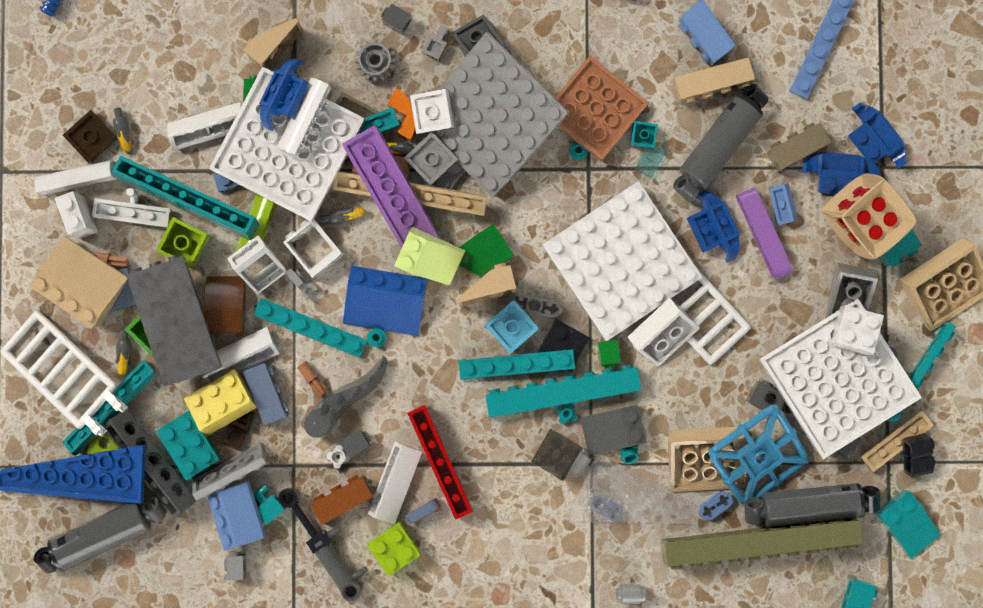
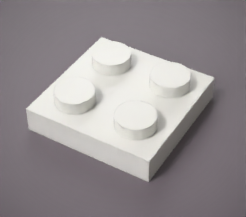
M448 89L410 96L416 134L454 128Z

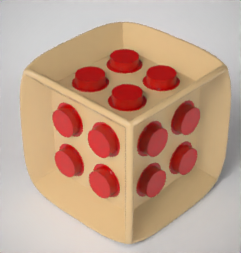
M868 173L855 178L828 201L821 211L827 223L843 243L856 255L870 260L876 259L890 250L917 223L914 213L895 188L883 177Z

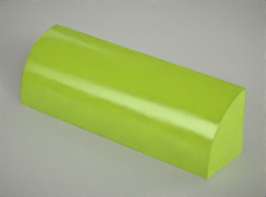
M256 194L249 212L260 224L252 239L259 235L264 240L277 204ZM240 236L235 252L250 242V240Z

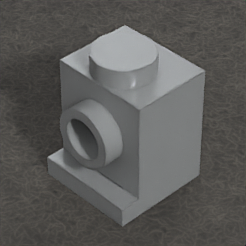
M229 551V556L224 561V570L227 571L224 580H244L246 578V554H241V551Z

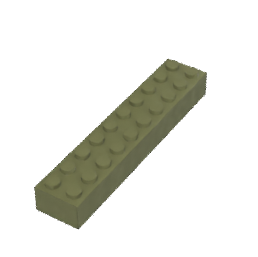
M855 518L660 539L663 563L667 567H671L672 570L682 569V565L700 567L702 563L706 562L710 563V565L722 564L721 561L723 560L735 563L741 562V558H749V560L761 559L760 556L777 558L782 553L788 554V556L799 555L800 551H807V553L811 554L818 553L819 549H826L827 551H837L838 547L855 549L858 548L859 544H864L861 520Z

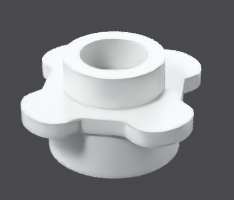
M341 445L336 446L333 452L327 454V459L331 460L334 468H340L341 464L350 460Z

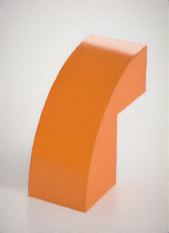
M396 88L387 106L388 108L393 107L396 113L405 117L397 133L400 137L412 143L416 133L412 105L408 97Z

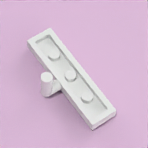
M128 188L126 191L127 195L130 196V203L94 199L93 218L167 228L170 223L172 209L137 204L139 194L132 188Z

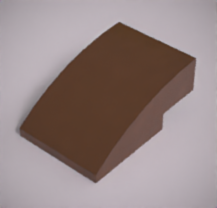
M240 276L207 277L204 314L211 334L244 333L246 282Z

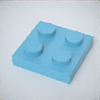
M514 300L485 324L486 328L509 354L515 351L539 329Z

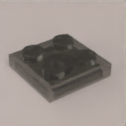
M550 428L531 462L564 481L583 447Z

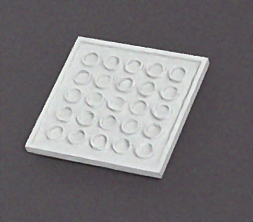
M262 67L209 169L313 222L347 156L342 143L358 135L365 122V118L326 99L298 158L280 150L277 146L291 117L282 114L280 117L273 115L271 124L274 127L273 131L267 130L261 123V105L259 102L274 73Z
M639 181L542 245L605 341H608L662 305L667 299L674 297L702 278Z
M859 299L848 304V306L865 310ZM839 310L759 359L821 459H825L922 398L880 332L875 352L871 355L831 345Z

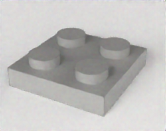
M433 132L426 136L404 157L430 186L458 161V158Z

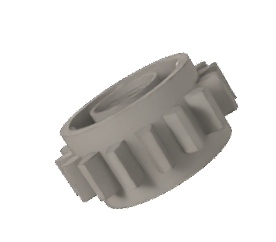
M374 39L373 43L366 41L367 45H360L361 51H356L358 58L354 59V62L359 64L356 66V70H362L360 76L366 75L367 81L371 78L374 79V82H377V79L380 78L384 81L386 75L388 77L391 76L390 70H395L392 64L396 63V59L391 58L395 53L394 51L389 52L391 47L390 45L385 47L384 41L377 43L376 39ZM378 57L380 62L377 65H372L370 63L372 58Z

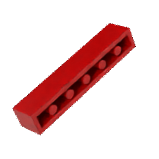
M423 405L408 412L409 419L455 520L472 513L473 508L427 406Z

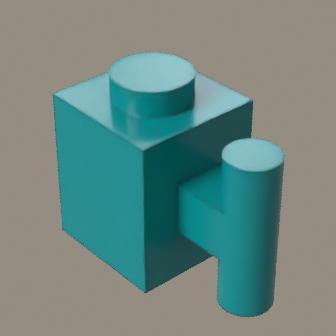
M264 484L253 495L255 501L258 500L261 504L257 508L262 524L265 522L268 525L286 508L279 503L278 496L275 493L269 498L264 495L270 490Z

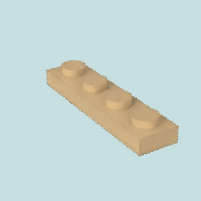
M920 410L862 454L860 458L871 472H875L903 450V438L925 433L934 425L926 414Z

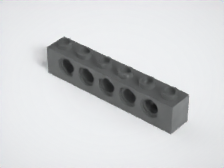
M764 379L762 382L756 381L746 402L760 410H764L770 405H777L791 427L806 435L792 411L788 414L783 411V406L786 402L780 392L772 388L773 384ZM770 393L775 398L772 404H768L766 401V396ZM858 437L837 450L836 453L851 459L862 438Z
M127 409L123 413L121 412L111 418L104 425V428L107 430L106 433L118 449L146 445L144 482L172 519H175L196 502L192 491L187 488L182 478L171 467L170 462L163 457L159 448L153 444L146 431L140 427L135 417Z

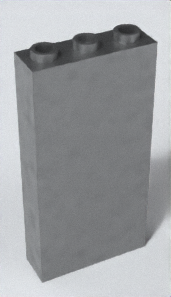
M179 255L169 257V261L161 263V261L150 263V267L143 270L142 267L130 270L131 274L126 275L164 387L223 368L186 258Z

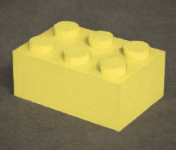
M235 369L184 398L199 431L206 436L257 408L244 379Z

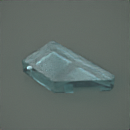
M663 146L658 149L645 151L635 170L652 178L669 147Z

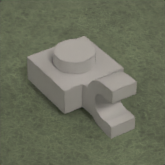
M440 25L435 37L429 35L422 53L439 61L447 46V42L443 41L449 31L448 28Z
M290 268L285 273L301 290L306 300L309 298L306 293L308 288H312L314 292L318 290L313 284H306L303 281L305 277L298 269L294 271Z

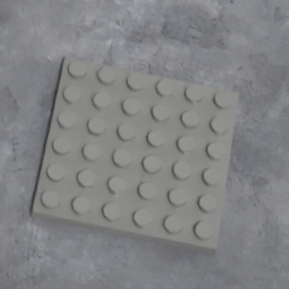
M486 32L438 89H448L454 128L431 132L458 158L457 162L492 197H496L567 117L570 111L489 32Z

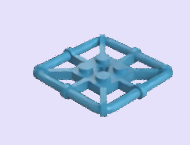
M770 405L743 425L739 424L736 430L717 442L708 452L712 463L722 476L721 480L724 484L728 485L735 498L743 506H745L747 499L760 498L763 493L769 492L774 487L778 488L781 486V482L800 470L805 464H808L810 459L797 436L796 429L791 427L777 405ZM768 416L763 433L752 440L747 431ZM777 418L785 430V434L773 441L771 434ZM741 435L748 442L738 451L721 450ZM792 441L799 455H782L779 448ZM762 454V458L759 460L757 457ZM719 458L738 459L741 465L731 473H728ZM783 462L795 463L778 476H775L772 471ZM747 472L749 480L745 493L742 494L734 481ZM768 474L771 481L754 492L757 481Z

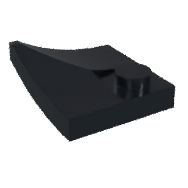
M556 318L537 352L573 349L576 365L589 337Z

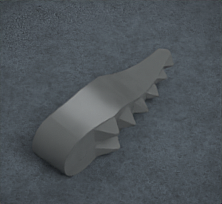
M382 356L364 376L339 387L320 401L304 421L306 433L317 438L328 435L346 409L372 392L381 382L386 371L387 358Z

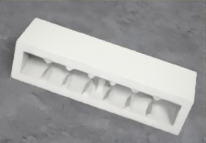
M310 78L306 93L293 118L290 119L277 146L278 149L298 158L331 90L329 84L315 78Z
M238 102L167 123L168 137L174 151L226 136L242 107L241 103Z
M110 160L37 176L34 181L35 192L43 196L116 180L117 178L111 172L114 163Z
M265 327L217 350L223 368L202 374V377L209 384L233 369L240 373L280 354L269 329Z
M395 441L367 514L375 519L395 525L421 457V451Z

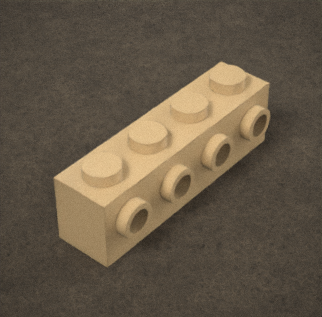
M748 57L677 76L673 79V84L678 102L684 101V104L696 101L695 98H710L714 96L713 93L720 91L721 94L731 92L732 88L735 87L744 89L750 86V83L755 78Z

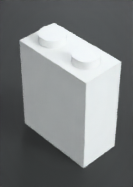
M72 191L55 198L68 235L83 239L99 233L86 197Z

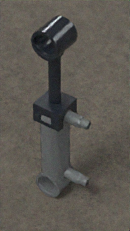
M293 487L283 489L278 496L279 503L285 508L293 509L311 536V539L306 544L312 553L316 554L340 590L342 597L348 602L356 601L362 593V586L357 580L368 572V568L364 566L352 574L331 543V539L341 532V528L337 526L327 533L325 530L317 533L298 504L300 499L298 490ZM286 492L293 494V502L289 503L285 500ZM347 587H355L357 590L356 595H349Z

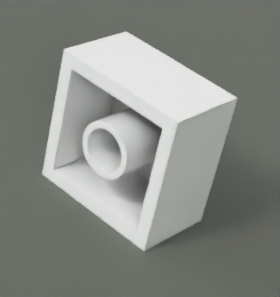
M848 305L840 307L831 345L865 355L874 354L884 315Z

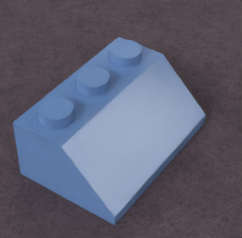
M699 0L679 19L680 29L683 33L687 32L691 38L690 43L695 49H699L702 60L706 64L709 63L711 67L728 56L736 46L704 0Z
M249 481L214 492L207 497L224 551L266 538Z

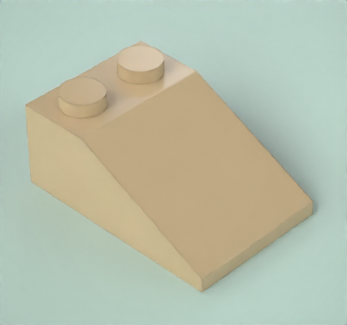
M296 18L262 32L254 38H250L244 45V52L260 68L265 67L270 70L300 35L303 28Z

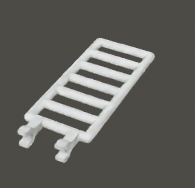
M697 268L702 276L699 279L702 286L680 307L686 311L709 291L715 300L693 321L697 325L701 324L720 305L728 312L699 341L693 336L687 340L709 365H712L751 329V326ZM734 319L741 328L710 355L703 347Z
M39 310L34 311L0 351L78 429H81L86 424L95 435L103 436L107 430L92 417L107 400L116 411L119 410L122 413L128 408L126 404L113 394L117 388L116 383ZM39 320L44 327L16 358L10 350L32 325ZM51 332L56 337V340L28 370L22 363L46 335ZM63 343L69 351L44 380L40 382L34 375ZM76 356L82 363L53 394L47 387L72 358ZM89 368L95 375L66 407L60 399L83 372ZM101 380L108 387L82 417L78 419L72 412Z

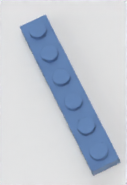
M832 0L789 90L790 93L805 100L808 98L854 0Z

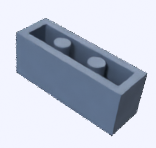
M263 363L243 371L263 424L268 425L288 417L289 407L286 401L281 399L280 394H282L279 383L275 384L273 367L271 365L268 366V363Z

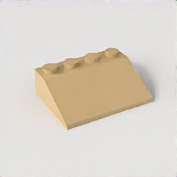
M64 236L39 268L29 287L93 329L102 326L128 280L126 275L70 238Z
M964 238L899 279L906 295L930 331H933L983 298V262L976 246Z
M506 263L494 265V269L490 270L457 298L459 307L514 294L516 292V285L511 265L506 266Z
M737 427L668 431L671 492L729 489L728 485L724 484L721 480L722 476L712 463L708 452L710 448L736 430ZM741 435L721 450L738 451L748 442ZM719 458L728 473H731L741 465L738 459ZM747 472L734 481L738 488L747 487Z

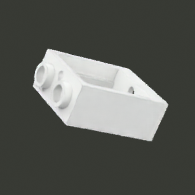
M306 219L300 224L301 228L296 232L293 230L285 236L286 240L283 243L309 275L315 279L339 260L343 253L315 219L313 222ZM315 227L333 251L311 268L293 244Z
M259 235L227 258L234 271L257 295L287 272L281 260ZM264 254H267L273 262L251 278L244 269Z

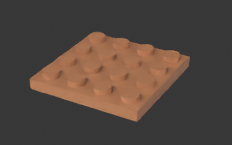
M592 56L586 59L555 97L570 111L558 127L600 161L605 158L649 104L648 101Z

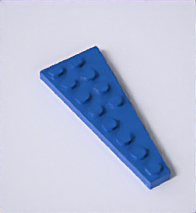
M146 445L0 469V491L142 503L144 502Z

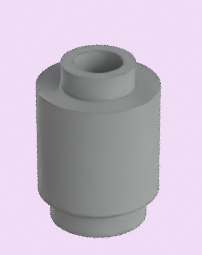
M582 447L580 450L575 449L566 463L565 470L575 477H578L580 474L582 475L592 460L589 457L591 453Z
M621 584L620 588L616 590V598L620 600L621 604H640V602H645V587L634 584Z

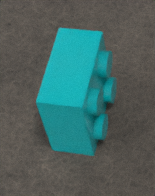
M634 121L630 146L654 150L658 124Z

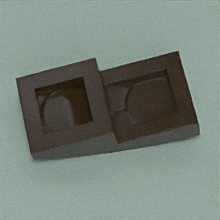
M250 411L231 422L221 443L239 451L256 414Z

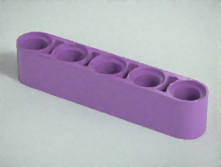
M753 187L736 195L740 209L772 278L777 280L793 273L791 263L757 190Z

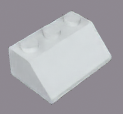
M669 298L635 329L628 338L638 352L659 367L696 333L700 327L678 304Z

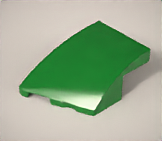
M494 224L458 247L465 250L459 265L481 278L494 269V265L505 263L515 256Z

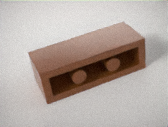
M355 475L347 480L349 484L343 487L339 484L330 489L331 494L327 496L321 494L313 499L314 503L311 504V507L321 525L374 496L364 476L359 478L358 475Z

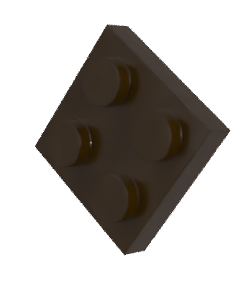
M92 110L88 111L63 134L65 139L89 164L118 139Z

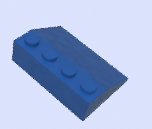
M351 265L343 323L418 336L428 279Z

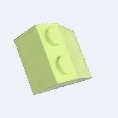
M412 227L394 266L410 274L450 285L465 250Z

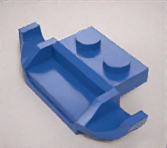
M291 59L284 63L279 70L275 69L259 102L261 105V123L267 130H274L271 124L273 115L280 117L282 114L293 118L309 82L300 79L299 75L294 72L299 65H305V61Z
M858 103L854 106L852 110L861 119L863 124L850 133L848 137L862 155L872 163H875L887 154L894 161L898 169L905 165L907 158L904 142L883 114L863 103Z
M821 152L807 158L803 162L802 173L816 172L819 174L817 188L819 193L837 194L852 180L863 174L879 175L880 168L858 154Z
M700 191L695 198H699L702 202V211L686 219L703 253L719 246L720 249L724 248L726 262H730L738 255L740 233L725 202L709 191Z

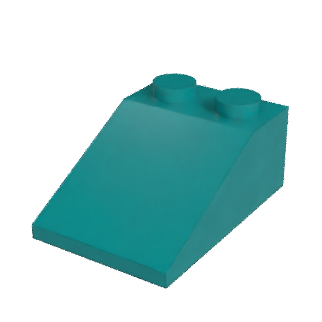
M903 489L884 504L879 511L874 512L875 516L910 559L941 535L922 505L908 490Z

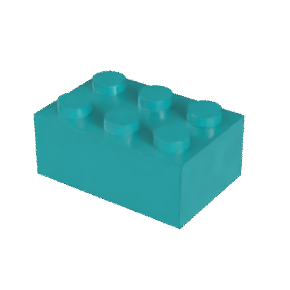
M190 410L156 430V433L186 481L223 459L210 436H206L199 431Z

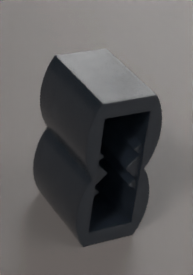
M925 433L903 438V467L905 473L911 478L933 473L935 459L932 456L933 449L935 448L933 439Z

